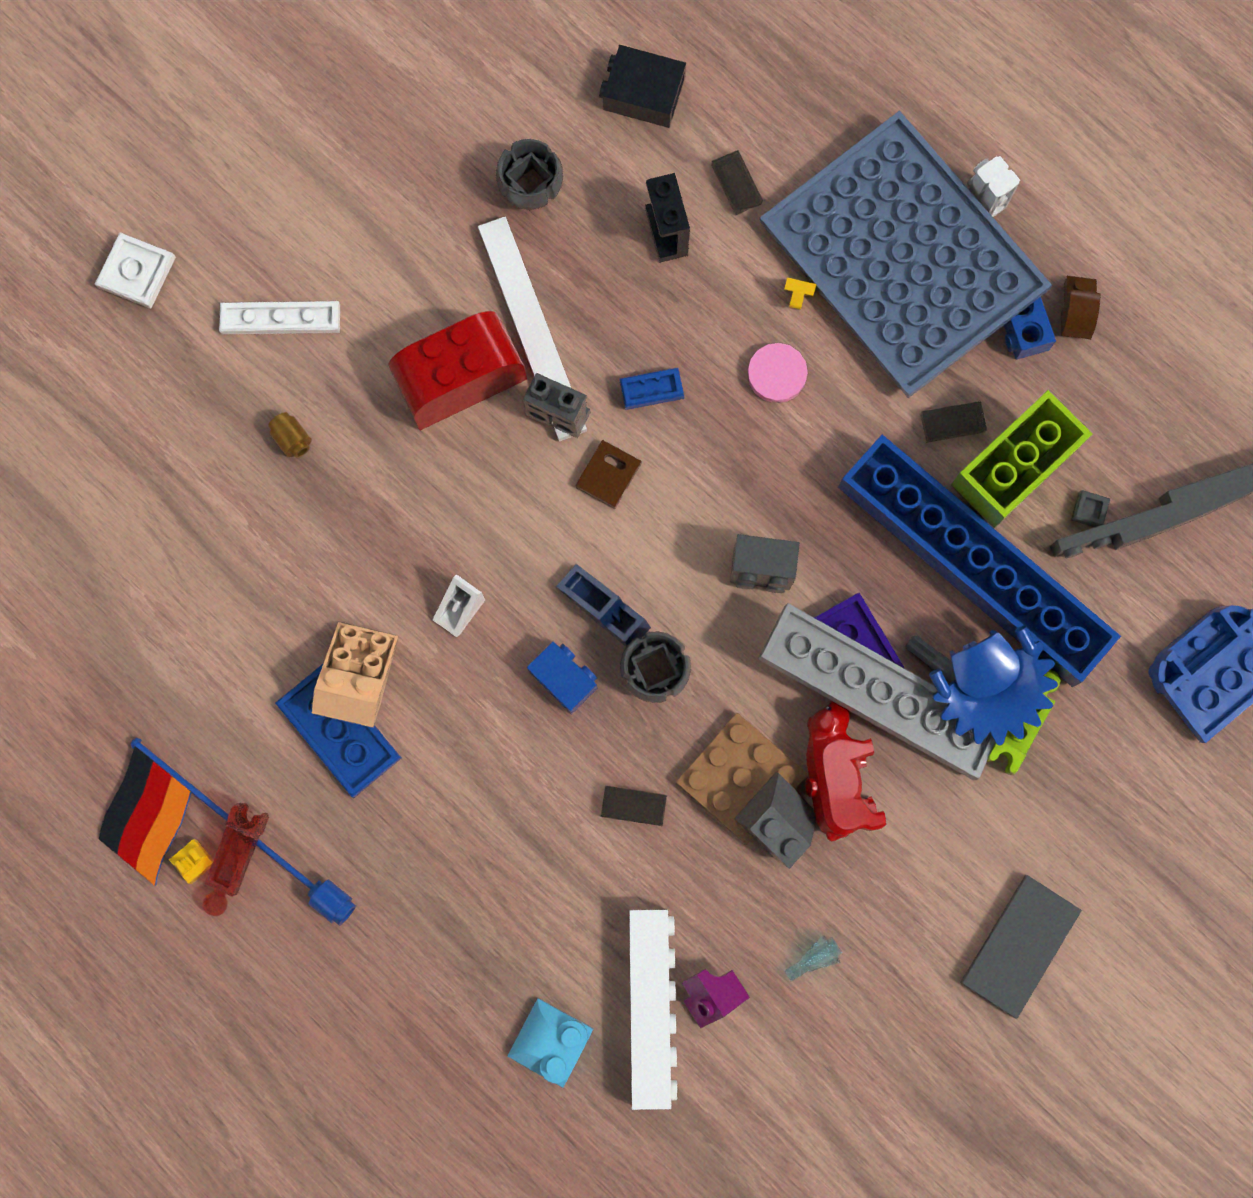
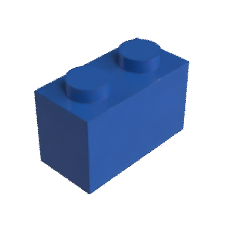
M552 642L527 666V669L572 715L598 689L597 684L594 682L597 677L587 666L584 665L580 668L573 661L576 656L563 643L558 646Z

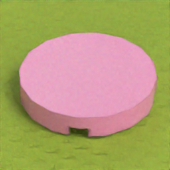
M781 343L768 344L757 350L750 360L748 368L749 385L754 393L765 401L788 402L798 396L805 386L808 374L806 361L800 352L790 345Z

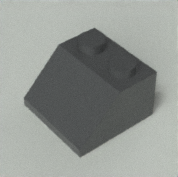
M777 772L734 818L773 858L789 869L811 846L816 823L814 809Z

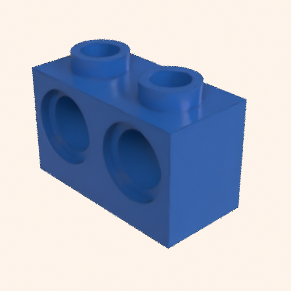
M1041 297L1023 310L1025 315H1016L1004 325L1007 333L1005 335L1006 347L1009 352H1013L1016 360L1049 351L1056 342ZM1022 334H1030L1034 342L1025 341Z

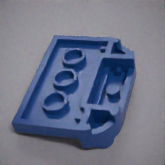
M1230 605L1219 606L1210 610L1165 647L1149 667L1148 673L1157 694H1163L1200 743H1207L1253 704V609Z

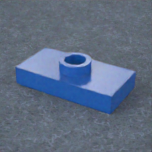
M679 368L620 379L625 410L684 399Z

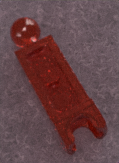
M237 803L231 808L225 824L227 827L205 881L206 885L214 888L213 892L205 896L202 904L204 911L210 916H220L225 912L228 907L226 894L229 896L238 894L259 837L263 835L269 819V814L265 812L261 815H254L251 821H249L247 818L249 809L247 803Z

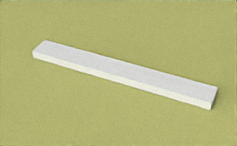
M506 216L479 225V232L534 376L536 373H539L571 388ZM584 425L580 434L587 432L586 425ZM554 428L559 442L573 437Z

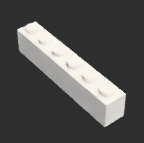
M630 910L632 1110L671 1109V1100H677V1080H671V1067H677L676 1047H670V1034H676V1014H670L669 1001H676L675 981H669V968H675V949H669L668 936L675 935L674 916H668V910Z

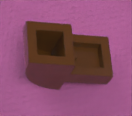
M1067 275L1064 282V307L1061 312V336L1091 340L1100 309L1101 293H1097V279Z

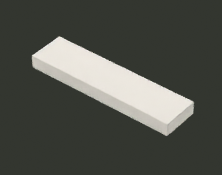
M339 301L220 303L219 331L221 334L340 333Z

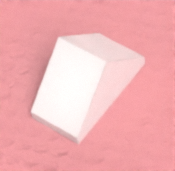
M455 575L433 621L458 637L484 603L485 598L482 592L458 575Z

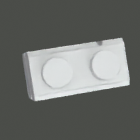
M996 156L990 161L988 159L981 161L973 170L975 175L968 181L970 192L992 217L1007 207L1020 181L1012 170H1008L1009 166L1001 156Z

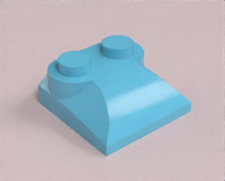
M537 998L507 1057L541 1075L548 1082L555 1083L563 1088L594 1028Z

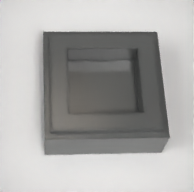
M1080 490L1071 521L1091 527L1104 525L1110 498Z

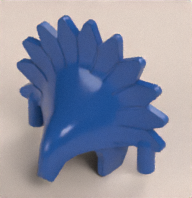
M1021 626L1015 630L1023 647L1013 650L999 632L991 630L989 631L990 636L977 644L975 641L964 645L962 651L956 653L953 650L950 651L956 679L949 685L941 669H936L929 673L937 689L932 698L936 702L948 703L941 712L940 717L944 721L958 718L955 726V733L960 736L972 729L974 742L981 744L987 735L991 733L996 744L1003 745L1007 730L1018 739H1023V722L1039 727L1041 720L1036 709H1051L1053 707V703L1043 693L1058 686L1054 679L1044 676L1054 667L1055 662L1052 659H1038L1044 644L1041 641H1033L1027 626Z

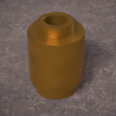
M283 412L269 422L270 435L287 457L294 456L299 458L309 451L311 438L294 416Z

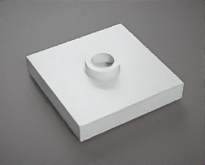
M119 233L95 285L99 289L151 309L176 257L169 251Z

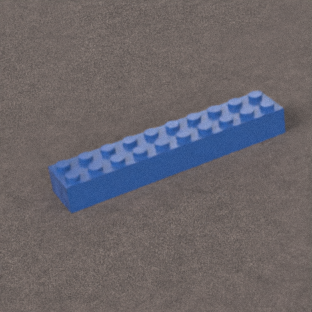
M883 434L842 478L838 486L841 491L1018 642L1020 641L1015 630L1021 626H1027L1033 641H1041L1044 644L1038 659H1052L1055 665L1051 670L1056 671L1059 677L1071 687L1082 683L1120 639L1121 635Z

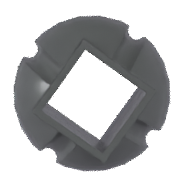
M522 139L512 143L511 151L506 149L503 151L496 167V181L499 191L504 197H507V200L512 205L530 211L545 207L548 204V199L556 198L563 183V167L559 157L555 152H552L546 143L535 139ZM531 169H534L544 182L530 194H527L517 181Z
M659 631L647 632L643 639L634 638L626 646L620 662L621 677L627 679L626 688L635 697L651 703H662L666 701L669 695L674 697L679 695L689 681L691 673L690 657L683 653L685 646L676 637ZM663 651L674 676L651 687H647L637 663Z

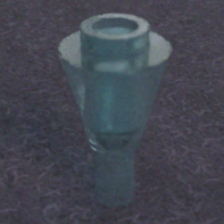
M822 935L804 954L801 960L786 969L785 973L792 982L807 971L811 972L840 963L838 956L842 954V951L833 937L827 939Z

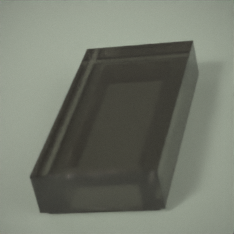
M739 150L712 161L711 166L735 215L762 204L763 199Z
M981 401L922 411L920 414L926 443L985 433L987 431Z
M605 786L601 817L663 827L667 795Z

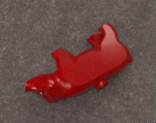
M833 701L810 717L807 722V727L810 731L806 753L809 778L805 781L807 795L812 797L817 824L831 842L847 837L848 834L858 829L873 831L882 829L887 825L884 811L877 812L876 803L872 796L866 799L860 797L862 780L859 769L867 767L866 757L874 754L872 740L870 738L861 741L850 738L846 733L849 724V710Z

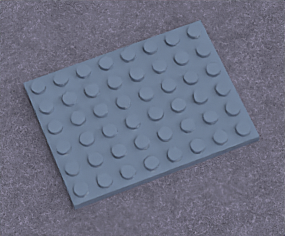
M900 110L760 217L761 224L811 283L816 284L818 292L907 398L914 395L1052 287L1047 278Z

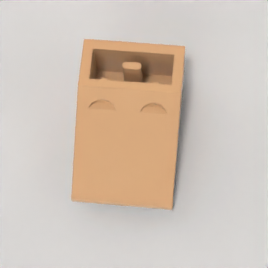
M338 622L314 688L312 713L374 727L398 636Z

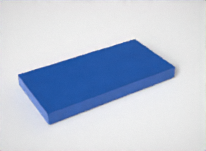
M322 664L275 702V704L350 796L355 798L402 759V757L375 725L374 727H369L312 713L314 688L321 672Z

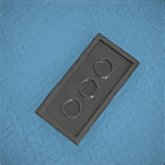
M1025 875L960 983L1017 1019L1082 910L1035 879Z

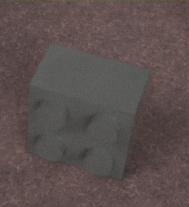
M737 534L733 551L730 583H736V587L750 590L754 589V586L767 587L766 591L785 593V590L791 589L796 579L800 542Z

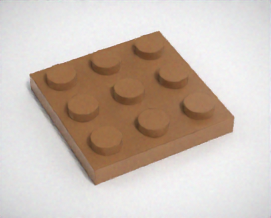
M736 713L678 779L676 784L747 845L753 837L734 818L776 772L794 789L797 788L808 773L739 713Z

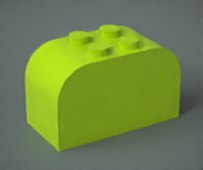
M1047 390L958 474L951 486L995 528L1071 457L1093 433Z

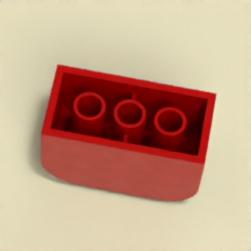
M494 311L477 313L412 343L396 353L388 363L390 371L420 431L527 380L524 364L498 313Z

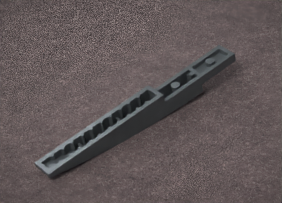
M1253 464L1167 491L1159 497L1160 507L1058 539L1050 545L1053 556L1057 557L1064 554L1065 559L1083 553L1082 548L1093 545L1094 549H1098L1113 543L1114 549L1117 550L1160 535L1215 512L1253 493Z

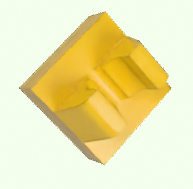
M787 277L784 291L792 293L789 307L801 310L804 296L813 297L816 284Z
M197 839L191 840L169 859L188 884H192L216 864Z

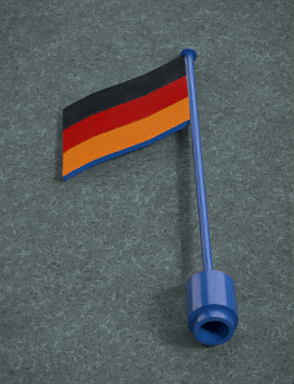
M135 738L131 741V747L134 750L121 786L105 814L99 840L154 886L157 885L163 859L182 825L191 794L193 793L310 889L308 892L310 897L308 905L330 923L335 922L341 926L350 917L356 905L351 902L352 898L329 879L324 883L319 880L316 884H313L141 744L142 740L140 738Z

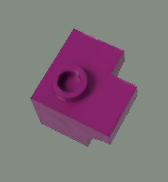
M704 969L682 983L690 995L683 1002L700 1029L725 1017L750 998L733 970L717 977Z

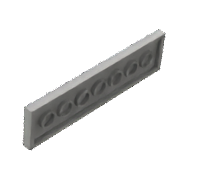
M787 603L783 607L758 660L972 780L980 778L988 756L995 744L991 733L987 735L981 744L974 742L972 729L960 736L955 733V726L958 718L947 721L941 719L940 714L948 703L934 701L932 695L937 692L934 685L791 604Z

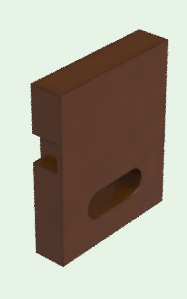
M602 440L578 480L576 488L616 509L622 494L630 485L642 461ZM612 457L625 464L626 468L621 470L606 462L605 458Z

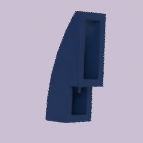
M577 564L556 586L624 646H627L636 637L642 639L651 628L645 618L626 605L618 595Z

